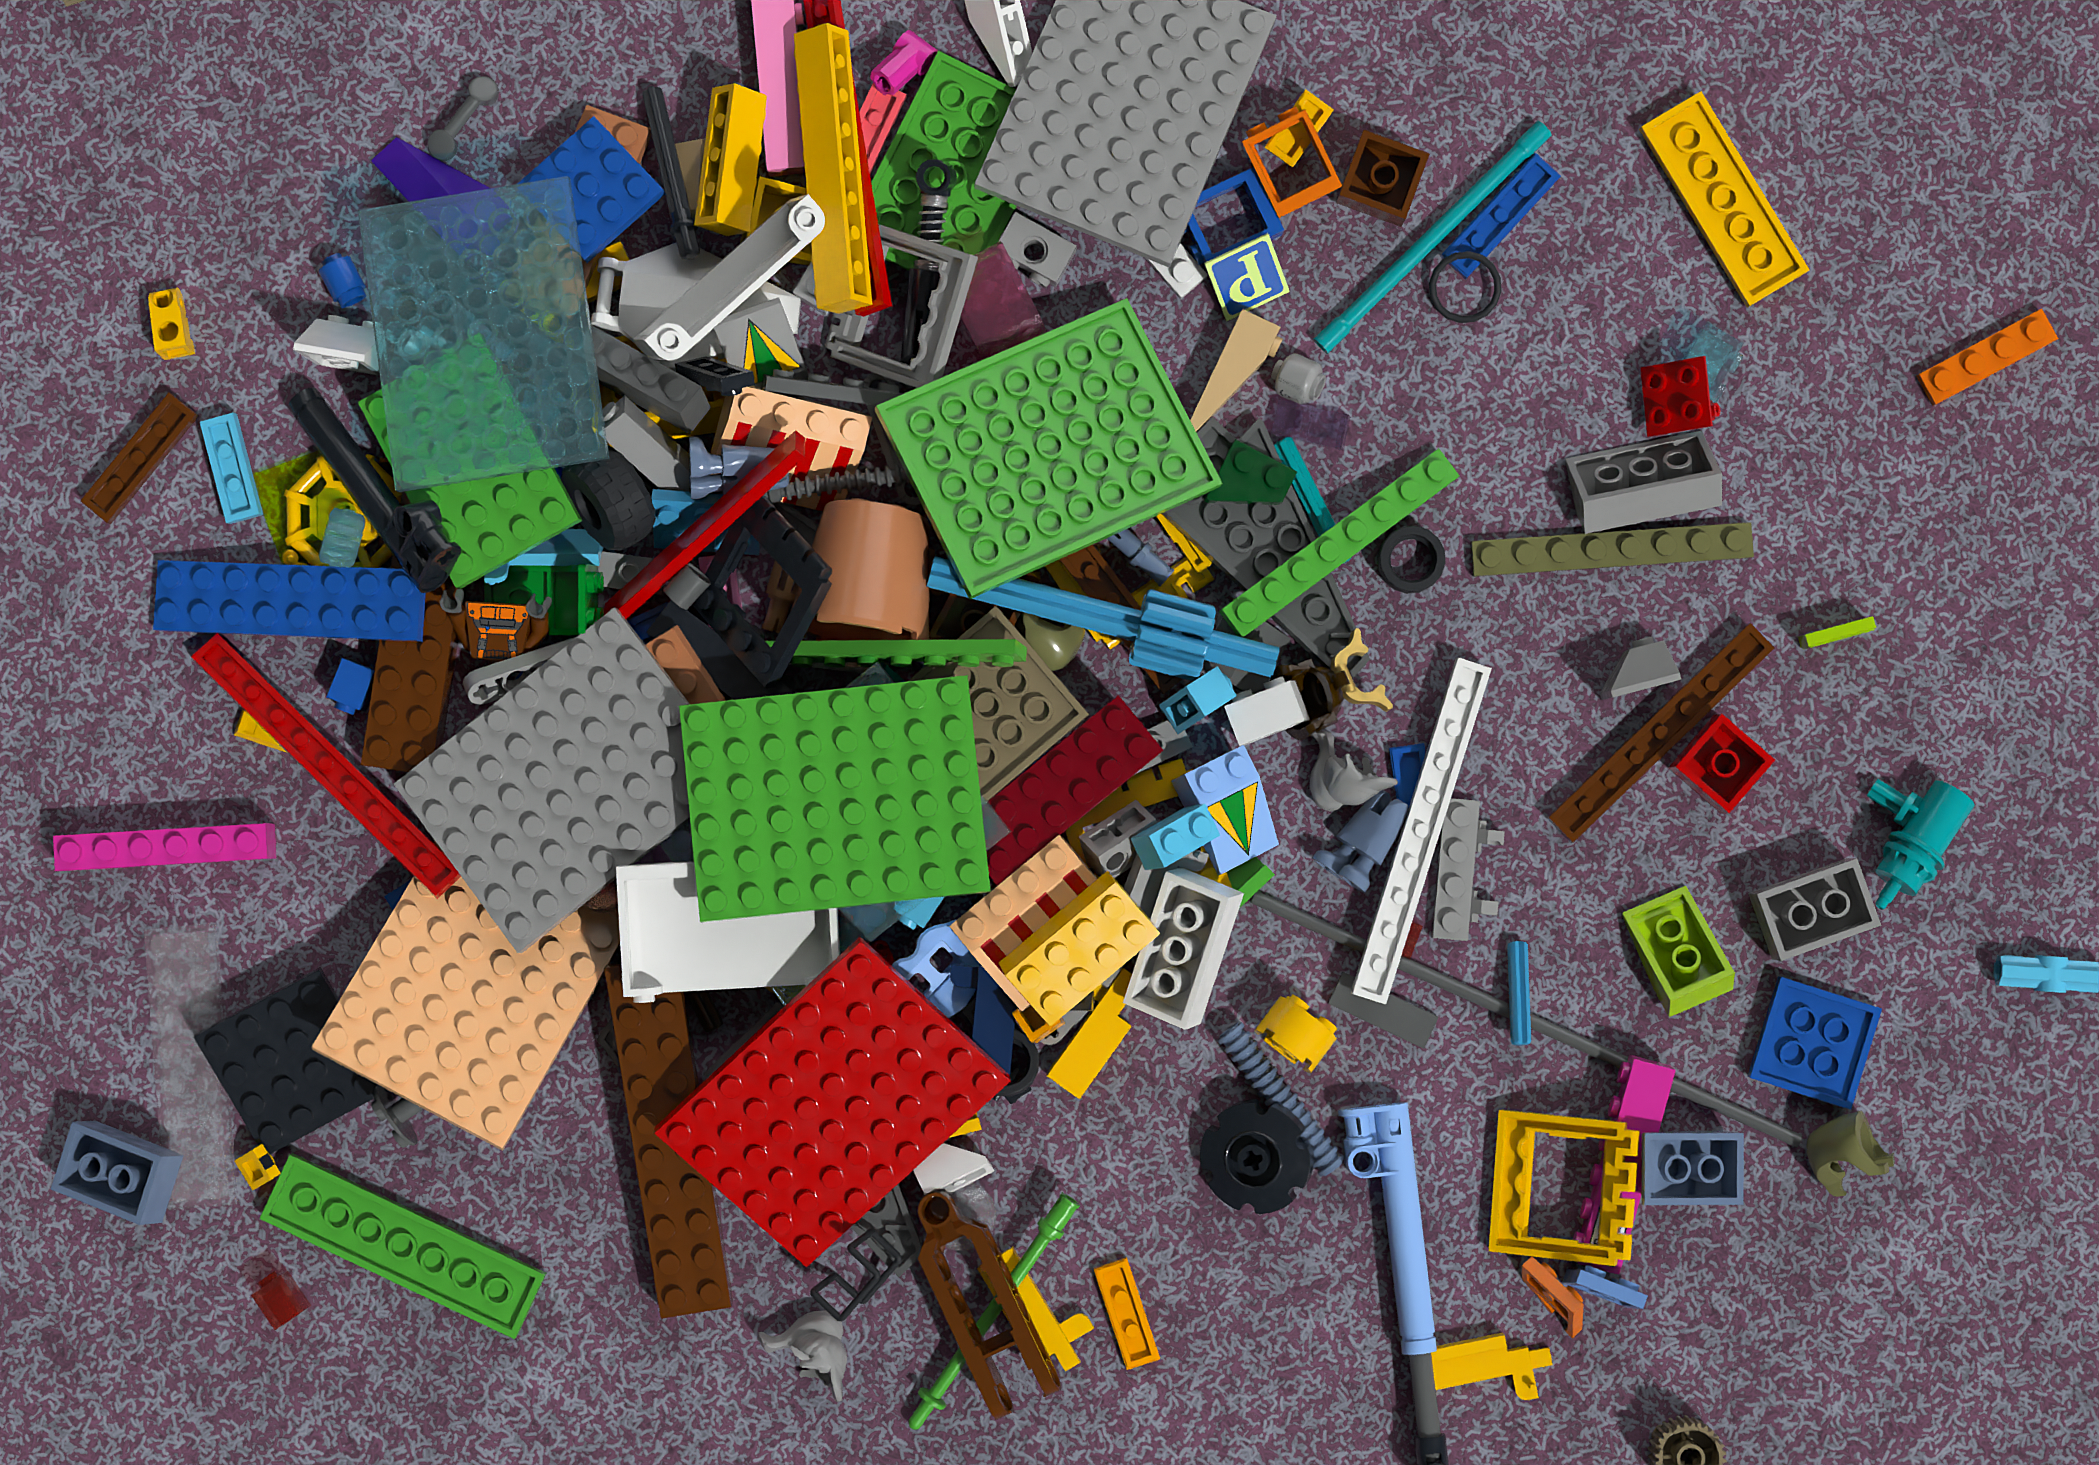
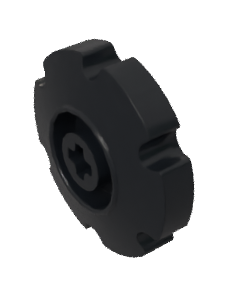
M1250 1099L1237 1102L1224 1109L1217 1116L1220 1127L1211 1125L1206 1129L1200 1146L1201 1168L1209 1169L1213 1173V1179L1208 1183L1210 1189L1221 1201L1236 1210H1241L1245 1204H1250L1253 1206L1256 1214H1267L1288 1206L1297 1197L1293 1188L1299 1187L1303 1189L1308 1184L1313 1171L1312 1144L1303 1143L1300 1137L1306 1130L1305 1126L1290 1110L1277 1103H1273L1268 1110L1260 1107L1259 1100ZM1252 1153H1254L1255 1155H1260V1154H1261V1156H1262L1263 1159H1262L1261 1161H1260L1259 1158L1253 1159L1252 1156H1251V1154H1252Z

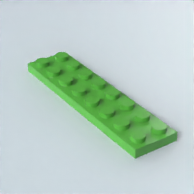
M293 1153L289 1155L259 1218L513 1339L517 1338L547 1274Z

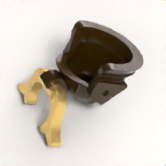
M1356 628L1351 632L1348 645L1333 657L1331 669L1314 666L1312 659L1296 665H1279L1275 668L1270 681L1279 677H1284L1285 682L1295 680L1310 718L1309 721L1286 729L1285 731L1291 737L1297 740H1304L1311 734L1337 723L1338 719L1336 716L1341 710L1344 698L1352 704H1372L1378 706L1385 712L1393 708V704L1385 696L1384 685L1380 684L1371 692H1362L1355 686L1356 683L1347 668L1349 656H1363L1368 652V647L1362 643L1360 629Z

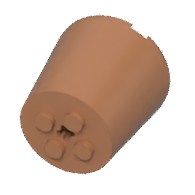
M860 498L827 503L824 506L812 548L832 568V574L828 579L832 585L806 633L816 636L815 641L929 640V587H926L929 578V520L921 514L897 504L871 502ZM798 587L793 606L802 592L800 587Z

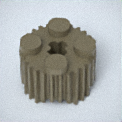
M1684 1415L1683 1419L1680 1416H1676V1420L1669 1418L1668 1423L1663 1421L1651 1433L1653 1439H1649V1442L1652 1446L1648 1447V1450L1651 1452L1648 1455V1458L1651 1460L1650 1465H1723V1463L1727 1462L1723 1457L1726 1455V1451L1722 1449L1725 1446L1719 1441V1436L1708 1425L1694 1417L1689 1418ZM1689 1448L1693 1453L1688 1454V1460L1684 1461L1680 1457L1681 1453Z

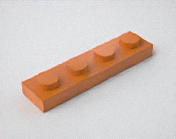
M2041 308L1916 376L1932 406L2059 338Z

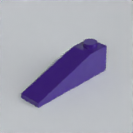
M397 137L371 160L435 231L466 262L517 216L493 189Z

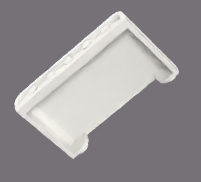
M809 194L787 201L632 341L646 356L655 360H676L682 357L821 233L825 224V216L822 209Z
M694 861L632 864L616 867L623 997H633V1003L654 1002L655 995L664 992L790 985L807 986L840 955L838 908L701 923Z

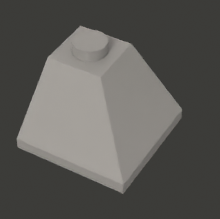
M1652 636L1632 641L1633 648L1623 652L1599 693L1601 700L1681 680L1680 672L1665 641L1654 643Z

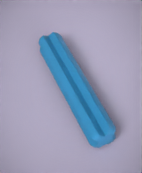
M1513 941L1507 945L1510 1037L1513 1045L1524 1046L1531 1043L1528 944L1523 941Z

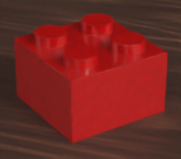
M1721 713L1713 715L1668 768L1719 813L1727 814L1741 801L1773 764L1775 759Z

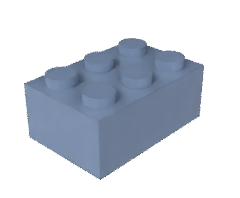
M75 1121L71 1124L51 1190L138 1225L162 1223L184 1155L98 1121Z

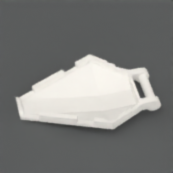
M677 243L629 261H618L610 257L599 258L597 271L600 273L597 305L596 312L591 316L590 325L603 331L620 332L632 341L722 259L701 248L700 254L695 256V259H682L679 256ZM614 276L622 277L619 316L610 315ZM766 281L729 315L779 297L793 334H798L801 299ZM713 328L682 357L676 360L655 361L676 372L675 363L705 356L711 358L718 357L719 360L725 358V355Z

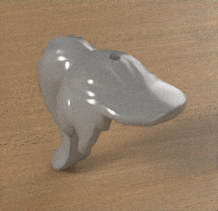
M1320 730L1311 734L1318 741L1320 749L1310 775V791L1313 801L1319 808L1331 812L1338 810L1342 805H1359L1378 794L1381 790L1398 784L1397 779L1378 777L1374 773L1367 757L1362 759L1363 771L1353 764L1350 754H1345L1344 759L1337 758L1334 751V736L1331 732Z
M826 1310L813 1311L798 1318L781 1335L769 1336L764 1332H758L757 1340L767 1353L790 1348L795 1356L803 1360L800 1362V1367L810 1369L800 1371L799 1376L801 1378L815 1377L824 1380V1385L831 1388L834 1400L836 1402L842 1401V1379L844 1378L847 1363V1353L841 1341L844 1332L842 1321H837Z

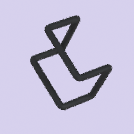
M874 1229L867 1230L847 1246L848 1252L873 1275L859 1293L837 1273L830 1274L810 1290L812 1298L837 1321L846 1320L859 1303L866 1304L902 1261L901 1254ZM871 1236L895 1258L882 1275L876 1267L855 1249ZM834 1280L854 1298L841 1314L818 1293Z

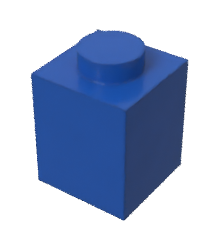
M342 658L327 694V698L336 701L334 708L354 715L356 709L366 711L371 700L375 670Z

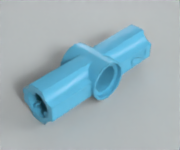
M1997 955L1996 962L1994 963L1993 976L1997 986L2033 988L2034 991L2066 993V990L2099 992V962L2068 960V957L2035 955V958Z

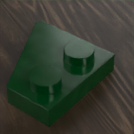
M1235 439L1217 472L1223 484L1208 492L1204 501L1207 503L1236 502V504L1262 503L1264 505H1280L1297 471Z

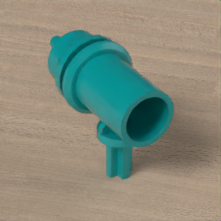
M1879 779L1874 783L1867 797L1895 813L1896 817L1893 821L1904 827L1902 831L1891 832L1888 836L1890 841L1886 842L1882 847L1883 859L1875 870L1876 874L1886 882V885L1879 894V898L1875 902L1879 909H1885L1892 902L1898 891L1910 896H1916L1922 885L1933 881L1937 876V870L1944 868L1945 864L1941 856L1975 806L1971 798L1961 790L1946 782L1935 780L1923 798L1913 791L1907 797Z

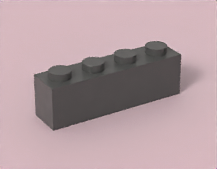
M593 325L588 327L570 350L573 359L582 366V369H586L595 377L596 382L621 396L625 395L633 403L688 434H691L711 408L700 385Z

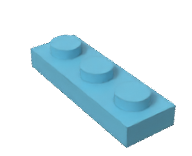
M232 412L201 421L200 426L226 523L233 524L263 515L237 414Z

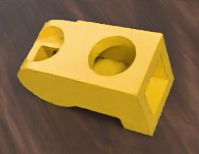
M172 288L149 293L148 301L155 352L164 360L195 354L180 289Z

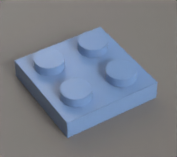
M1579 1265L1578 1269L1566 1270L1562 1281L1564 1284L1626 1308H1644L1648 1295L1638 1292L1640 1286L1621 1278L1619 1280L1612 1278L1609 1281L1605 1279L1606 1272L1587 1265L1586 1267Z

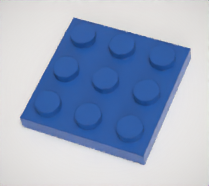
M595 116L589 119L515 185L518 191L586 263L590 262L665 195L663 188Z
M1778 976L1747 1077L1851 1110L1882 1008Z

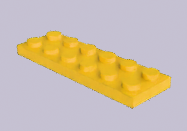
M1702 91L1640 127L1641 134L1747 308L1809 271L1808 266Z

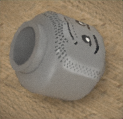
M1296 353L1290 354L1284 361L1278 360L1271 375V378L1275 380V391L1278 395L1302 405L1307 404L1310 400H1317L1326 382V375L1323 374L1321 364Z

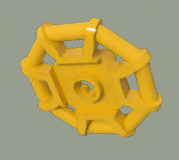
M366 454L370 463L400 503L403 487L374 460V456ZM323 456L316 457L317 461L289 490L286 489L283 496H286L287 538L284 539L286 545H291L312 566L381 568L393 554L384 543L370 557L366 547L373 543L379 534L340 481H335L333 470ZM323 476L327 483L323 487L324 489L313 499L304 495ZM301 504L307 505L310 508V527L301 529ZM345 506H349L350 511L356 513L355 520H351L349 526H344L342 520H337V513H342ZM315 535L328 548L324 557L306 541L308 538ZM357 551L360 562H335L337 552Z

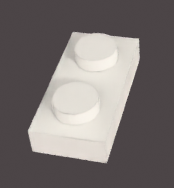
M1181 243L1170 267L1145 258L1180 299L1208 276L1201 266L1197 265L1195 259Z

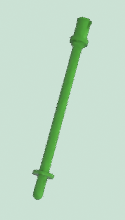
M1062 1192L1047 1216L1041 1217L1037 1222L1039 1226L1038 1235L1011 1272L1017 1288L1048 1243L1063 1236L1064 1231L1062 1229L1076 1209L1080 1207V1204L1069 1195ZM997 1294L976 1322L982 1337H984L1003 1310L1002 1304H997L995 1300ZM958 1348L931 1389L924 1387L919 1389L918 1394L923 1400L908 1421L911 1429H919L934 1407L939 1410L946 1407V1403L941 1397L966 1363L960 1348Z

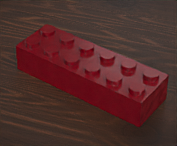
M1119 695L982 806L989 876L997 886L1164 751Z

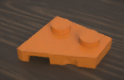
M1530 1257L1522 1265V1280L1537 1295L1550 1313L1556 1310L1568 1322V1327L1565 1331L1571 1338H1574L1582 1330L1584 1304L1582 1303V1297L1571 1286H1563L1557 1280L1556 1273L1545 1262L1540 1264L1536 1259Z

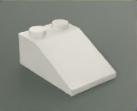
M328 315V320L316 319L294 342L293 350L316 365L385 376L389 357L388 349L391 346L388 341L389 338H392V335L383 330L384 325L363 321L362 326L349 324L348 318Z

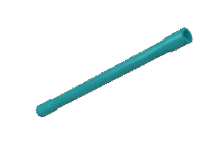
M1536 121L1487 173L1340 316L1334 318L1313 339L1314 342L1328 354L1349 334L1354 325L1526 158H1529L1552 136L1550 130L1542 122Z

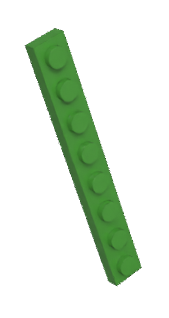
M1438 448L1219 611L1235 634L1244 638L1456 480L1460 475Z
M1016 639L801 641L789 663L799 668H811L813 663H824L827 667L843 668L846 662H857L858 666L867 668L878 667L879 662H890L892 666L903 668L911 667L912 662H924V665L929 667H945L946 662H958V665L964 667H978L980 662H992V665L999 667H1012L1014 662H1026L1027 647ZM766 641V642L768 643V645H769L770 647H772V645H773V643H774L775 641Z

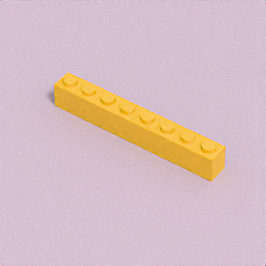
M825 23L794 33V57L797 69V92L799 94L803 161L805 163L806 175L805 191L806 195L809 194L822 209L825 216L823 230L811 241V261L815 281L814 296L818 309L840 314L872 305L849 31Z

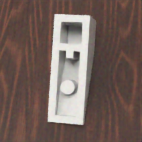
M964 0L970 23L1008 86H1017L1032 55L1020 0Z

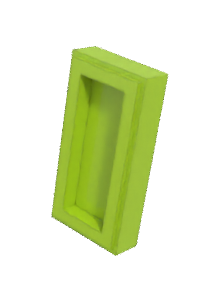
M1872 616L1798 636L1800 647L1804 650L1874 631L1876 625Z

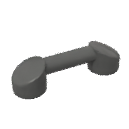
M486 76L473 79L468 87L469 96L444 129H438L429 136L428 149L434 158L440 161L452 159L457 152V143H455L456 140L454 138L479 105L489 106L496 102L499 97V87L493 79Z

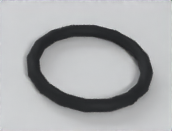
M1471 251L1455 252L1442 259L1434 268L1429 281L1430 299L1436 310L1446 319L1458 323L1476 322L1488 316L1497 305L1502 292L1501 277L1495 265L1484 255ZM1470 258L1481 262L1489 269L1494 279V293L1490 303L1482 311L1474 315L1460 316L1450 313L1442 306L1437 296L1436 283L1440 272L1447 264L1457 259Z

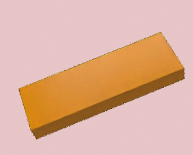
M1127 1257L1093 1268L1126 1369L1129 1370L1159 1360L1160 1356Z

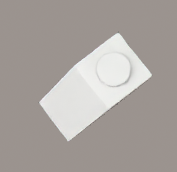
M943 1143L913 1171L926 1196L936 1191L951 1194L994 1172V1169L985 1156Z

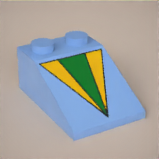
M1244 745L1171 781L1184 807L1206 804L1220 836L1203 846L1209 854V858L1218 875L1279 845L1260 776Z

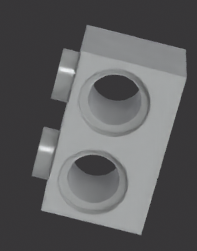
M1134 800L1079 836L1086 864L1093 868L1099 877L1106 871H1109L1116 878L1131 868L1137 852L1130 838L1156 824V819L1137 800Z

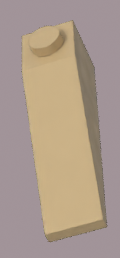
M1242 309L1190 420L1196 433L1264 364L1267 355L1275 357L1283 338L1277 336L1280 326Z

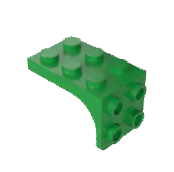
M590 564L569 566L510 565L508 576L504 581L494 585L484 581V602L527 604L532 594L535 593L536 602L543 605L546 597H550L552 604L547 611L549 615L548 635H580L586 633V630L604 616L603 607H598V593H603L604 576L603 572H598V566Z

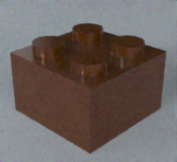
M1364 129L1336 203L1402 227L1430 153Z

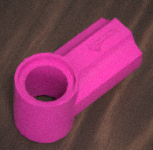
M907 30L895 43L892 53L871 71L870 79L880 93L885 96L887 94L894 95L916 74L922 76L928 72L938 50L913 31Z

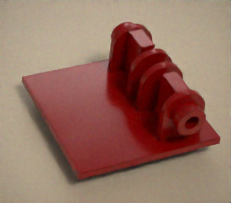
M1706 356L1640 368L1647 437L1711 427L1715 417L1720 416L1719 404L1713 403L1710 400Z

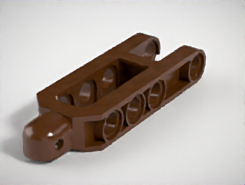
M936 1191L927 1194L922 1198L918 1207L919 1218L927 1233L918 1260L992 1416L995 1419H999L1014 1411L1011 1397L992 1358V1355L1013 1345H1017L1028 1370L1032 1369L1044 1392L1043 1397L1060 1391L1061 1382L988 1225L966 1216L962 1217L955 1201L946 1192ZM962 1236H966L967 1239L971 1238L982 1262L979 1266L982 1272L986 1271L997 1294L995 1300L997 1304H1002L1012 1328L985 1341L943 1254L947 1243Z

